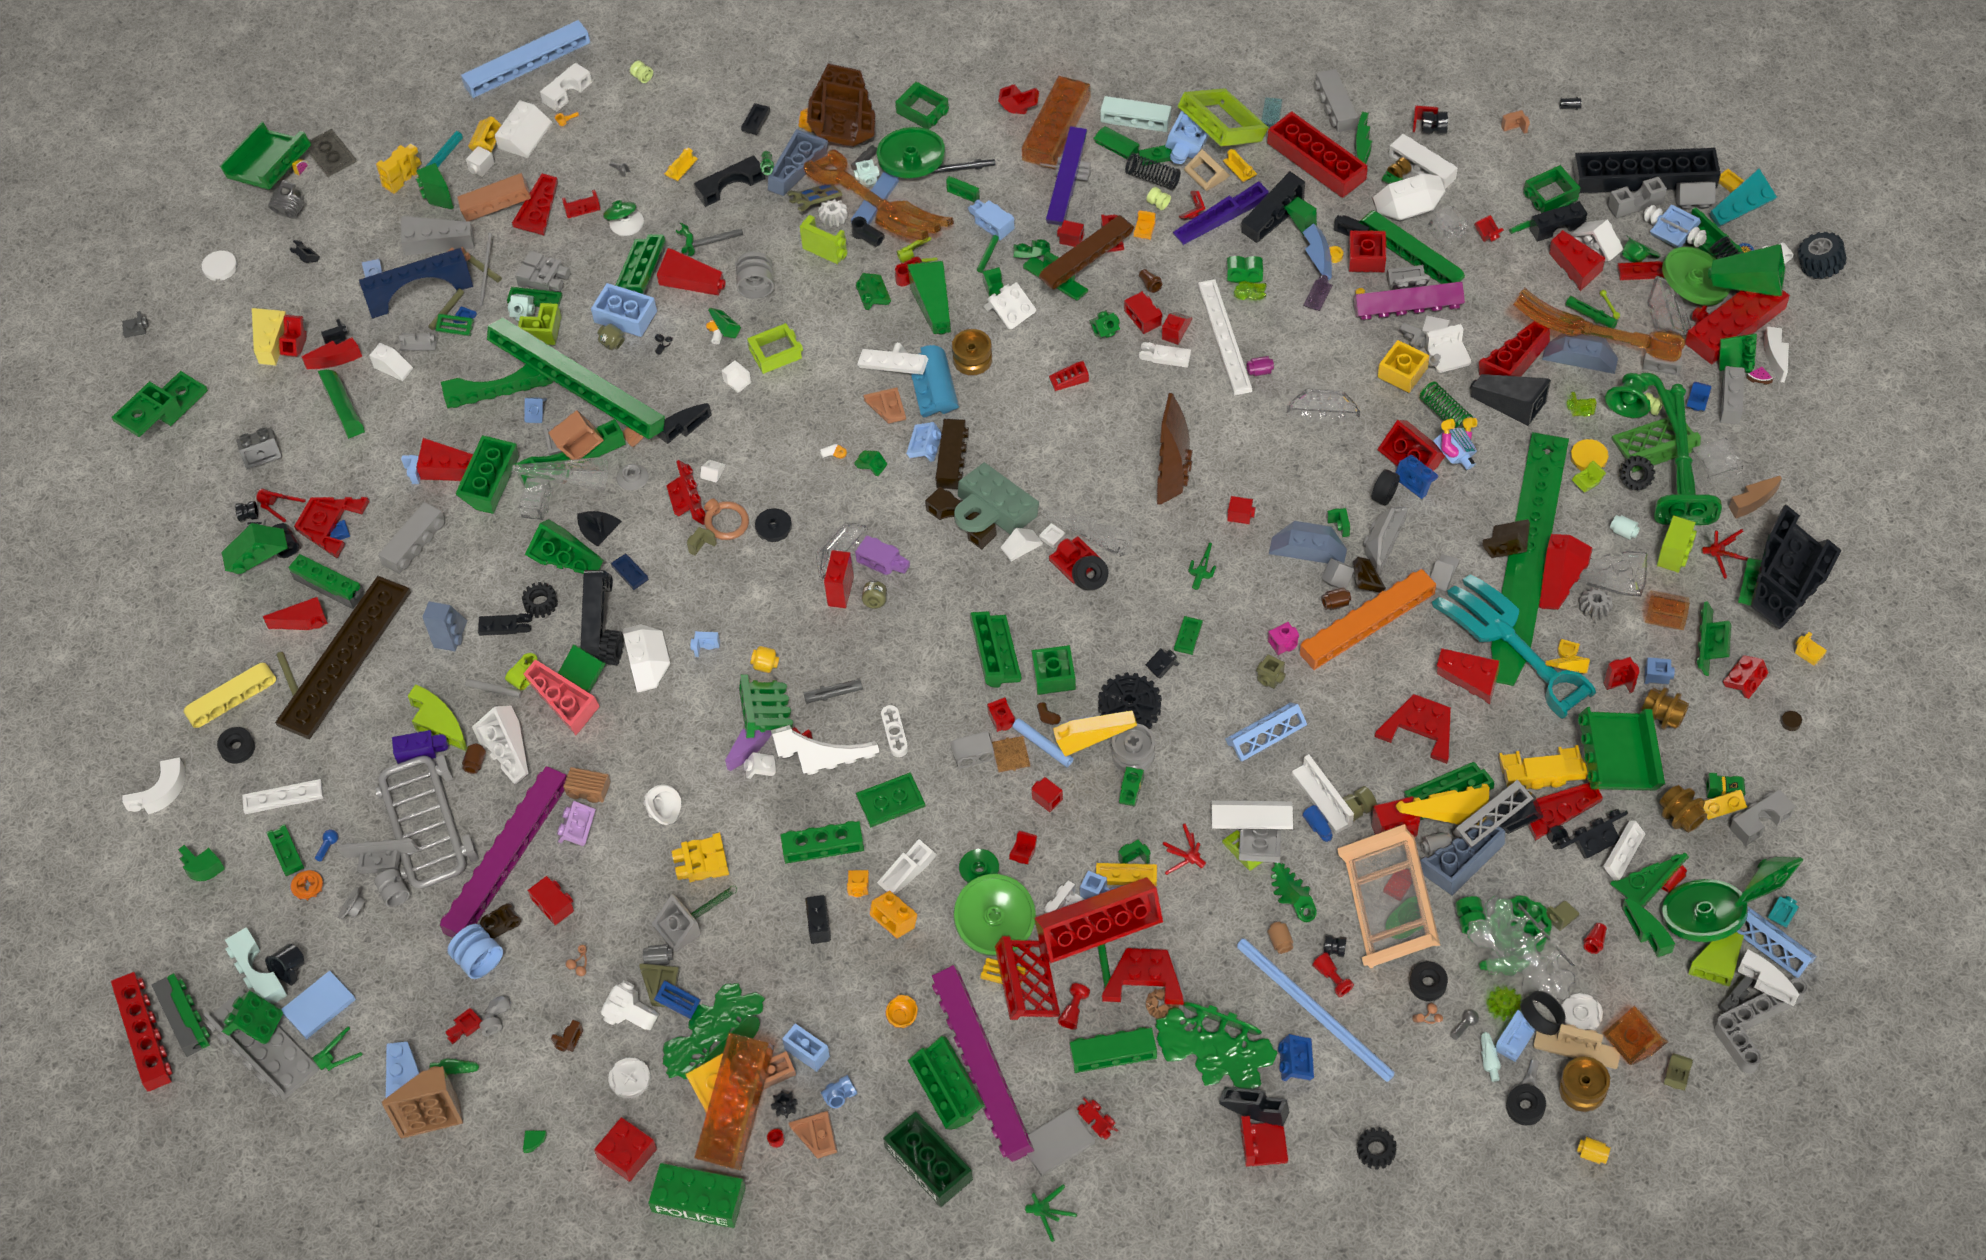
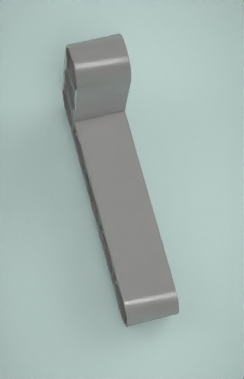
M1801 978L1789 980L1795 989L1800 992L1795 1005L1803 1001L1808 989L1807 983ZM1763 993L1719 1016L1714 1028L1715 1034L1735 1063L1747 1074L1754 1073L1757 1070L1761 1061V1054L1745 1030L1792 1007V1005L1784 1001H1777L1775 997L1767 993ZM1757 1007H1762L1765 1011H1761ZM1740 1015H1741V1016H1745V1017L1747 1018V1020H1744V1019L1740 1018L1739 1016H1740ZM1722 1024L1727 1025L1729 1029L1724 1028ZM1734 1042H1739L1742 1046H1738ZM1746 1059H1751L1754 1063H1749Z

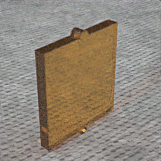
M1023 736L1010 739L1007 737L1005 740L992 742L998 772L1016 771V769L1030 767Z

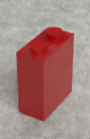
M832 550L824 579L827 604L830 607L847 608L854 580L851 553Z

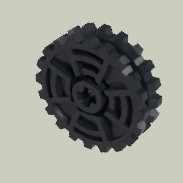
M1127 672L1124 673V676L1117 674L1114 680L1108 679L1107 685L1103 684L1101 687L1103 692H1099L1098 713H1101L1100 716L1133 711L1136 723L1151 729L1152 723H1157V716L1161 715L1162 697L1158 695L1160 690L1158 687H1154L1155 683L1152 680L1147 681L1146 676L1139 677L1138 673L1129 675Z

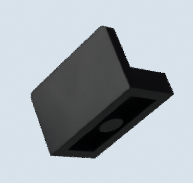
M1337 215L1334 221V231L1346 236H1350V231H1369L1370 227L1360 224L1358 220L1346 215Z

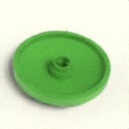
M1678 247L1670 251L1663 261L1662 271L1667 283L1676 293L1693 303L1707 306L1719 304L1727 297L1731 290L1729 288L1713 286L1712 279L1708 277V269L1712 268V261L1716 260V258L1700 249Z
M988 874L975 878L962 889L956 900L953 915L957 933L969 948L983 955L997 956L995 945L1002 936H1010L1011 940H1027L1030 937L1035 925L1036 911L1031 895L1021 883L1005 875ZM1012 947L1013 952L1019 949L1018 947Z

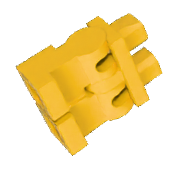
M411 143L406 147L399 145L392 152L391 157L384 162L380 160L376 163L382 187L395 194L404 186V181L411 179L412 175H417L416 170L421 165V160L415 156L418 153L416 146Z
M720 832L712 834L713 837L681 842L682 848L671 851L674 863L685 861V865L675 867L677 880L689 878V882H695V880H704L708 877L716 878L729 875Z

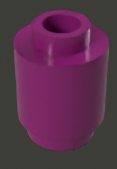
M1263 356L1247 361L1248 375L1260 376L1271 374V370L1274 369L1273 359H1269V356Z

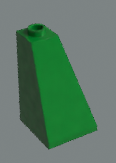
M1777 244L1713 260L1712 268L1708 269V277L1712 279L1713 286L1782 296L1786 269L1782 246Z
M943 261L908 264L910 290L932 333H950L951 326Z

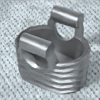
M282 180L278 189L274 190L268 208L279 215L294 219L300 213L303 205H305L303 201L304 196L294 193L296 187L294 183ZM286 188L291 191L288 195H283L282 189Z

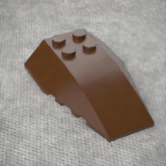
M827 64L821 79H819L812 96L808 100L807 123L818 137L828 140V142L839 143L845 146H855L874 137L875 111L872 110V102L868 99V91L865 89L861 70Z
M1173 393L1168 394L1161 425L1160 462L1158 468L1160 474L1157 482V504L1159 505L1183 493L1184 486H1188V473L1191 472L1193 463L1191 461L1193 450L1190 449L1189 430L1180 405Z

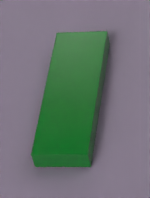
M511 286L507 303L511 301V295L521 294L534 296L533 304L535 307H540L541 303L558 304L559 306L563 295L562 292Z

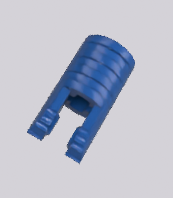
M1313 805L1307 808L1302 815L1314 832H1317L1323 841H1331L1333 838L1331 828L1319 807Z

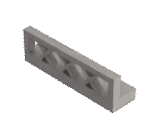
M1516 780L1460 824L1453 834L1457 838L1462 837L1469 847L1472 848L1532 801L1533 797ZM1518 791L1526 798L1522 803L1513 802V795ZM1502 804L1509 805V813L1506 815L1497 814L1498 807ZM1487 816L1494 817V823L1491 827L1482 826V820ZM1471 828L1479 829L1478 837L1473 841L1466 834Z

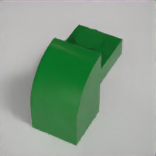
M185 845L178 849L181 854L179 859L184 865L183 869L192 880L207 881L225 870L220 859L210 848H207L197 857Z

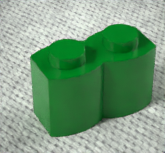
M1241 256L1228 257L1227 280L1230 282L1247 281L1251 283L1263 281V258L1258 256L1246 258Z

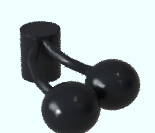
M662 334L655 335V340L662 343L658 344L655 353L661 355L664 348L671 345L670 342L673 341V338L670 336L666 337L665 341L669 342V344L664 346V336Z

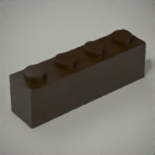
M943 420L935 477L936 488L942 487L943 489L958 490L959 480L963 478L961 468H965V457H963V453H967L965 438H969V427H966V420Z

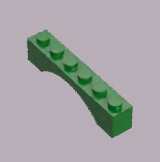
M525 364L515 373L498 380L474 382L454 378L442 381L441 387L447 409L469 403L474 404L486 399H494L498 396L511 395L519 391H528L540 386L544 387L552 384L553 380Z
M613 419L596 428L604 441L576 463L563 452L550 456H531L515 463L518 476L525 489H529L626 445L623 431L617 421Z

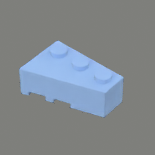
M408 1042L389 1043L386 1046V1098L420 1073Z

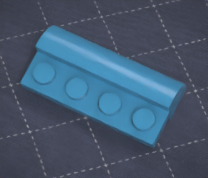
M935 345L921 347L919 355H926L928 357L926 368L923 374L911 373L922 417H928L939 411L945 414L959 408L946 352L943 348Z

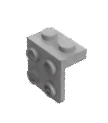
M1423 265L1387 270L1390 290L1426 286L1430 281V276H1425Z

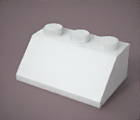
M519 100L495 134L498 149L528 158L551 126L552 121L535 105Z

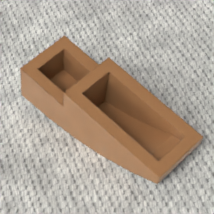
M1781 476L1747 485L1743 494L1733 496L1729 509L1735 519L1745 516L1764 505L1779 489L1782 480Z

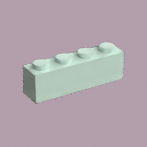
M1105 96L1100 110V120L1103 123L1167 132L1171 120V106Z

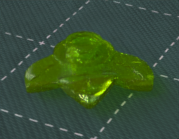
M1242 281L1236 286L1234 296L1240 300L1247 298L1260 300L1267 296L1265 293L1267 285L1266 283L1255 284Z

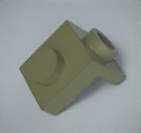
M698 527L695 533L690 535L687 540L689 553L696 556L705 542L715 547L717 544L715 534L709 529L705 530Z
M1673 1053L1666 1072L1664 1085L1685 1091L1693 1059Z

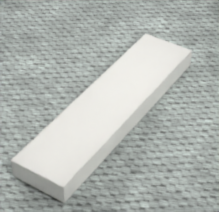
M321 779L242 795L245 814L324 799Z

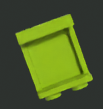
M808 215L799 226L802 248L836 264L845 259L848 252L845 232L840 230L837 235L825 232L816 227L815 217Z

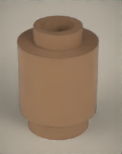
M1281 922L1271 924L1267 932L1274 949L1277 950L1278 954L1291 951L1294 948L1292 945L1294 942L1287 924Z

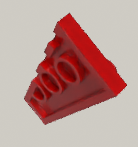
M543 173L540 175L530 192L531 199L525 200L512 222L514 228L540 235L545 234L558 185L557 177Z
M1589 782L1537 798L1543 818L1528 824L1535 841L1548 834L1550 828L1563 825L1602 802L1603 797L1599 789H1591Z

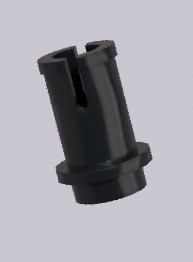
M1578 96L1576 98H1560V109L1575 108L1578 110V108H1581L1582 100Z

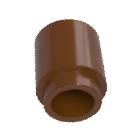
M1344 587L1325 592L1321 596L1322 604L1325 610L1349 606L1351 594Z
M475 743L467 747L462 761V769L465 772L477 774L481 769L486 755V750L482 745Z

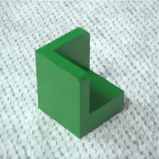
M1000 267L982 271L983 283L988 296L990 297L994 293L999 295L1001 293L1000 289L1004 287Z

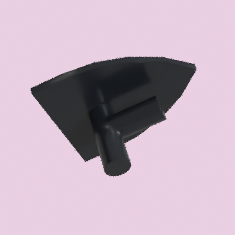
M587 511L577 513V522L581 533L596 546H599L622 522L615 516L604 512Z

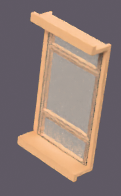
M1405 824L1337 849L1339 856L1346 862L1367 955L1362 957L1364 966L1367 965L1370 968H1374L1373 966L1431 946H1441L1415 838L1407 830Z

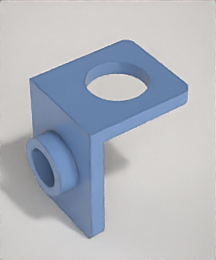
M380 259L362 262L365 277L382 272Z
M525 398L524 421L526 423L543 422V401H547V398Z

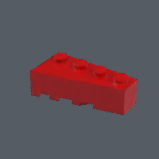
M1533 321L1518 332L1515 338L1504 342V346L1500 349H1495L1491 352L1490 356L1482 358L1479 361V375L1521 377L1549 344L1550 328Z

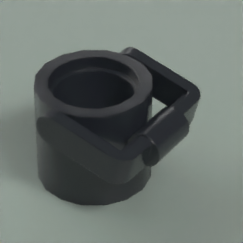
M291 943L286 944L265 959L269 973L274 972L278 979L291 986L298 980L295 971L305 961L300 949Z

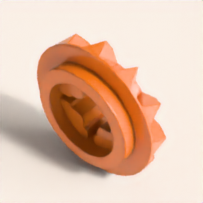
M312 870L298 873L291 882L293 895L299 900H309V898L316 897L319 892H322V885L324 884L322 877ZM307 880L311 885L309 886L308 891H306L304 888V886H306Z

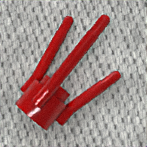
M263 488L258 491L256 496L257 502L261 503V508L266 509L283 522H286V519L269 507V505L275 503L276 497L306 502L302 498L271 492Z

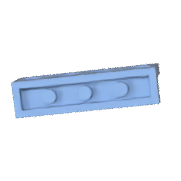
M1288 703L1225 738L1228 746L1234 747L1239 760L1244 761L1305 727L1307 723L1299 705ZM1297 714L1300 723L1295 726L1289 725L1291 716ZM1277 724L1284 725L1279 735L1272 734ZM1259 734H1267L1265 743H1256ZM1245 742L1250 743L1249 751L1243 754L1239 745Z
M1747 906L1748 916L1746 921L1749 922L1750 931L1743 932L1739 929L1737 932L1744 935V939L1799 978L1817 956ZM1763 932L1767 937L1768 943H1758L1755 933ZM1772 945H1781L1784 948L1785 956L1777 957L1773 953ZM1797 957L1804 963L1796 971L1791 967L1789 958Z

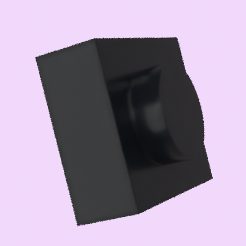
M1160 648L1145 665L1160 679L1173 665L1178 666L1180 663L1176 660L1177 655L1170 649L1166 651Z

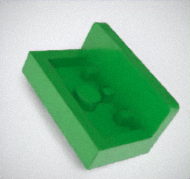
M862 273L856 282V289L865 310H870L873 304L889 305L891 298L882 276Z

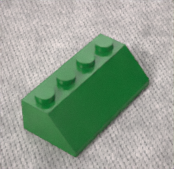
M482 435L456 491V496L475 510L494 514L515 467V463H517L519 458L517 443Z

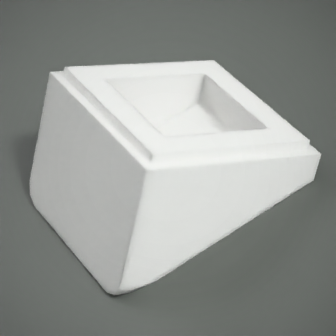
M708 460L701 466L700 478L717 483L725 468V464Z

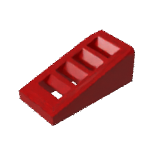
M1080 361L1049 375V379L1054 391L1089 382V373L1084 361Z

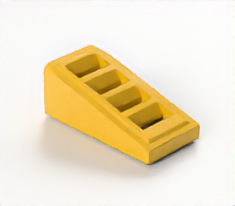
M1572 656L1546 660L1545 664L1546 666L1586 674L1590 659Z

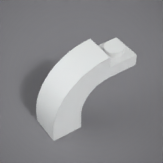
M180 757L160 761V778L152 788L143 792L122 796V801L127 811L137 812L145 808L146 812L151 814L167 807L176 799L185 782V766Z

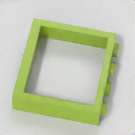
M1225 88L1184 92L1178 104V107L1220 146L1261 142L1269 128ZM1219 105L1242 127L1228 128L1205 106Z

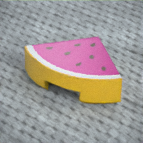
M302 159L295 161L292 165L294 173L300 176L309 163Z

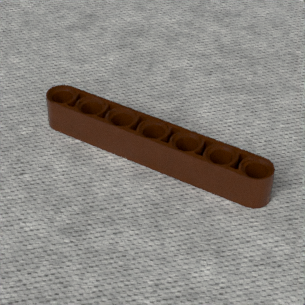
M1117 216L1041 271L1039 279L1052 290L1056 289L1127 238L1134 230V226L1123 216Z

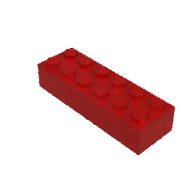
M1291 111L1268 129L1267 144L1340 197L1344 198L1367 180L1368 165Z
M1741 290L1689 329L1685 344L1713 365L1719 360L1720 339L1753 334L1786 309L1790 295L1784 290L1782 291V296Z
M1147 877L1034 918L1041 952L1050 964L1163 923L1157 887Z

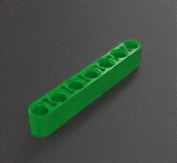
M1371 210L1358 222L1370 227L1369 231H1386V247L1413 266L1423 265L1424 273L1440 284L1461 282L1465 278L1462 269L1378 212Z

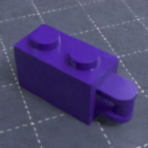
M431 730L392 737L393 754L397 764L419 756H428L434 759L437 757V752L446 751L449 748L446 736L442 734L433 736Z

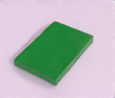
M911 772L856 793L870 828L926 807Z

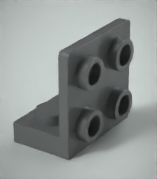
M271 427L260 428L255 433H246L236 439L246 470L282 458Z

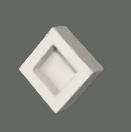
M1052 523L1039 535V539L1053 549L1066 537V533Z

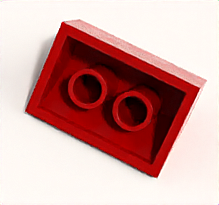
M1397 420L1377 449L1397 467L1401 460L1413 455L1434 471L1445 457L1431 439L1407 420Z

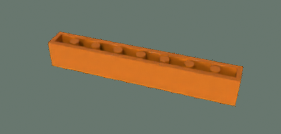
M1423 569L1412 572L1406 579L1396 582L1387 591L1380 592L1376 598L1366 601L1357 610H1351L1341 620L1337 619L1328 628L1321 629L1312 638L1305 639L1300 645V656L1313 670L1319 668L1433 596L1436 590V583Z

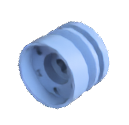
M472 924L463 928L454 936L448 946L447 953L471 979H478L488 974L497 966L503 956V949L493 938H490V935L480 924Z

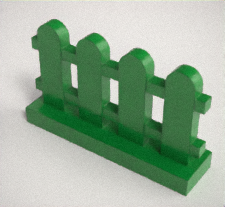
M740 674L739 694L746 738H754L755 730L765 732V730H774L790 725L791 729L793 728V720L788 718L791 715V708L786 706L789 703V696L784 694L787 691L785 683L777 682V680H772V682L753 680V682H749L748 674Z

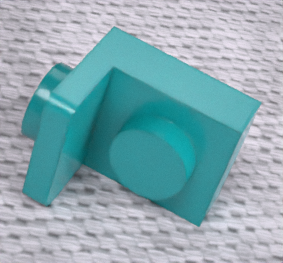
M1787 895L1785 898L1780 896L1768 918L1787 929L1799 909V906L1796 905L1797 901Z

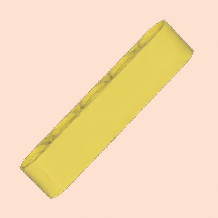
M259 663L188 704L183 712L194 728H199L273 685L276 677L266 663Z

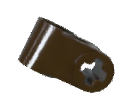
M510 903L504 904L491 913L484 915L480 920V925L490 935V938L493 939L518 927L521 923L520 917L515 915L513 906Z

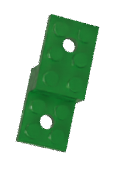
M180 371L162 389L149 381L111 418L116 424L140 437L158 419L172 426L208 389L202 383ZM180 391H186L184 394H178ZM136 414H142L139 417H134Z

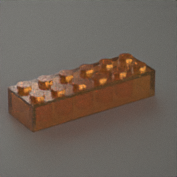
M1058 76L1022 145V161L1040 165V163L1057 165L1058 157H1061L1064 151L1070 126L1076 127L1091 98L1089 83ZM1044 166V167H1048V168H1051V169H1055V167Z
M732 1033L728 1034L696 1149L695 1159L741 1171L775 1048L774 1045Z

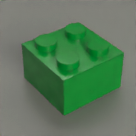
M1070 645L1032 650V664L1037 695L1076 690V678Z

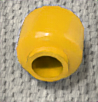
M763 646L753 649L750 664H753L754 670L770 673L773 668H777L779 657L776 656L774 649Z

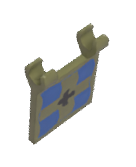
M832 183L800 192L791 190L787 193L789 196L794 195V198L789 199V202L803 203L802 207H798L799 211H805L810 205L843 196L842 192Z

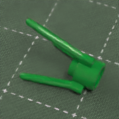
M349 1026L323 1050L312 1057L321 1071L325 1068L330 1071L336 1066L363 1055L362 1052H359L334 1063L331 1062L334 1058L329 1051L350 1030Z

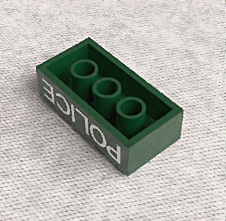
M916 1111L883 1138L885 1149L940 1207L945 1205L973 1181L972 1170Z

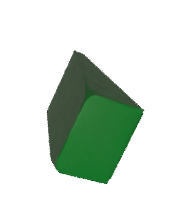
M709 308L708 311L721 334L735 339L741 329L740 325L723 310Z

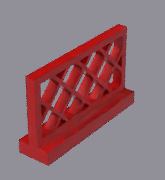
M1002 936L995 945L1010 1020H1018L1020 1017H1058L1060 1010L1049 961L1041 952L1039 941L1011 940L1010 936ZM1012 947H1018L1024 953L1019 957L1013 952ZM1031 947H1039L1040 956H1036L1029 949ZM1025 954L1035 961L1032 966L1022 959ZM1018 963L1028 970L1025 975L1017 970L1016 965ZM1036 964L1044 969L1043 976L1033 968ZM1029 972L1039 980L1036 984L1026 977ZM1022 981L1031 988L1029 993H1026L1021 988L1020 983ZM1040 982L1048 987L1049 992L1047 994L1038 987ZM1033 990L1043 998L1040 1003L1030 996ZM1025 1000L1029 1001L1036 1008L1034 1010H1026ZM1044 1000L1052 1005L1053 1010H1047L1041 1005Z

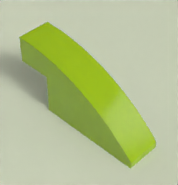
M415 684L408 694L411 706L419 709L412 720L415 730L418 732L431 730L433 736L445 735L448 744L465 751L467 749L465 739L451 710L436 695Z

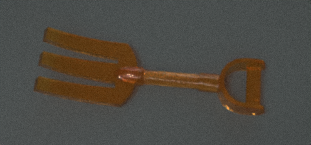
M835 149L830 150L826 156L814 162L807 161L804 164L806 174L813 180L826 185L841 184L876 207L875 223L892 233L910 239L924 240L929 237L928 233L941 231V226L949 227L954 224L953 217H944L926 212L908 201L889 202L886 199H882L846 172L847 159ZM833 165L837 169H826V167Z
M1525 287L1520 291L1519 296L1513 303L1525 315L1552 330L1571 336L1580 334L1593 335L1629 343L1633 346L1646 348V353L1658 359L1675 362L1680 359L1682 349L1685 346L1684 337L1675 333L1654 331L1648 335L1593 324L1590 321H1585L1580 316L1564 312L1545 303Z

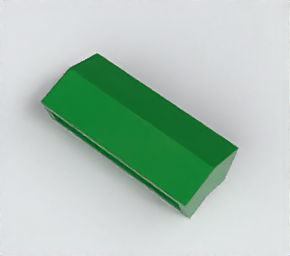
M1106 126L1101 128L1093 138L1096 144L1127 160L1132 153L1137 154L1140 147L1139 143Z

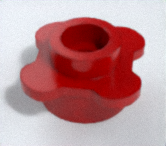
M1703 305L1702 308L1697 307L1694 310L1692 320L1696 324L1708 316V312H1706L1707 306Z

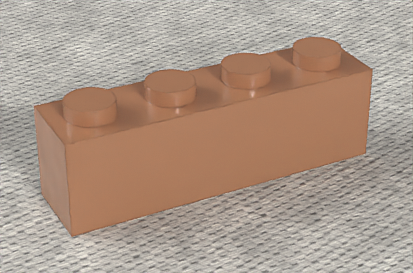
M522 173L457 196L465 220L471 221L531 199L528 184Z

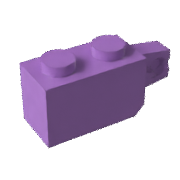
M866 536L855 551L858 563L885 575L891 574L893 570L905 574L910 567V561L900 555L899 549L893 545H887L877 538Z

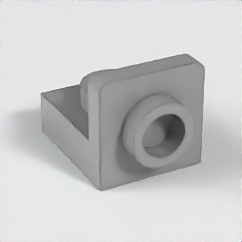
M1406 323L1402 324L1400 329L1405 334L1404 337L1411 340L1410 345L1420 350L1425 345L1426 334L1419 328Z

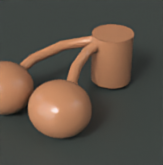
M580 945L578 951L581 956L576 960H567L566 967L571 970L575 969L577 966L576 962L584 955V967L578 966L575 970L578 976H584L586 974L587 958L585 954L587 949L584 945Z
M1434 1003L1427 1005L1428 1014L1426 1016L1415 1014L1412 1018L1415 1023L1424 1021L1428 1024L1442 1022L1443 1020L1441 1014L1434 1016V1022L1425 1020L1429 1014L1437 1012V1006Z

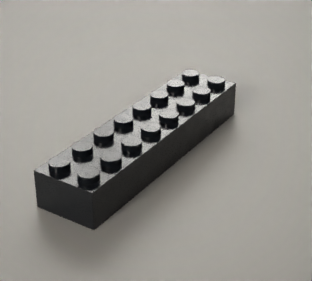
M1716 148L1575 153L1573 162L1574 179L1581 187L1580 193L1612 192L1624 187H1628L1629 191H1638L1642 187L1643 181L1655 177L1661 179L1667 190H1676V183L1709 181L1716 182L1715 188H1717L1721 175Z

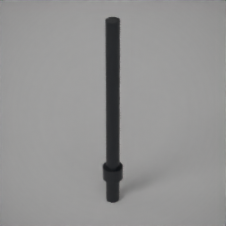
M975 159L973 162L942 165L930 174L973 168L978 170L982 169V167L996 166L995 159Z

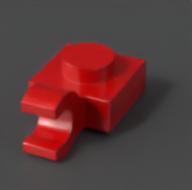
M471 1008L467 1009L453 1020L455 1026L445 1032L448 1036L447 1039L451 1044H454L460 1039L462 1034L468 1037L480 1028L479 1025L482 1020Z

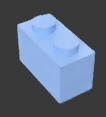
M796 1023L782 1038L784 1049L816 1072L830 1057L828 1046Z

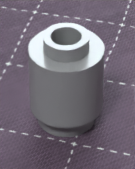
M1440 832L1423 837L1421 849L1424 854L1427 853L1430 857L1438 849H1444L1451 845L1452 839L1449 833Z

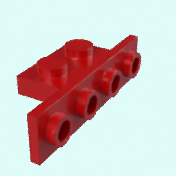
M678 460L676 463L680 476L666 485L674 514L681 516L690 510L692 518L705 525L704 518L706 514L701 505V497L697 492V483L692 475L693 470L689 464Z

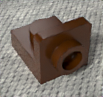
M572 1019L570 1025L565 1028L563 1037L553 1034L551 1039L554 1047L562 1052L566 1050L573 1052L584 1031L581 1023Z

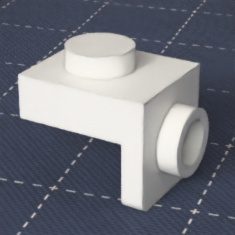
M753 752L744 762L746 778L751 779L754 774L774 776L776 773L775 757L773 755Z

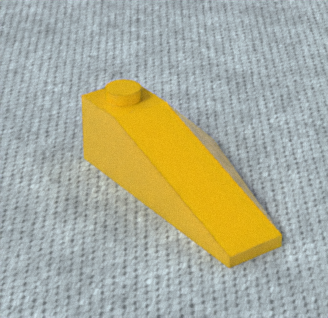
M1133 711L1072 720L1053 728L1056 742L1066 757L1137 726Z

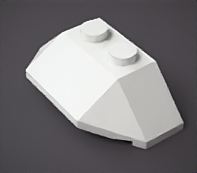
M1420 174L1388 184L1373 197L1379 214L1400 221L1434 210L1445 194V189L1440 176Z
M642 624L624 628L623 635L637 692L657 688L659 681L670 666L663 632Z

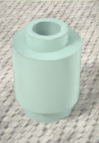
M1616 515L1610 525V529L1614 533L1629 540L1632 537L1636 538L1640 531L1638 522L1623 515Z

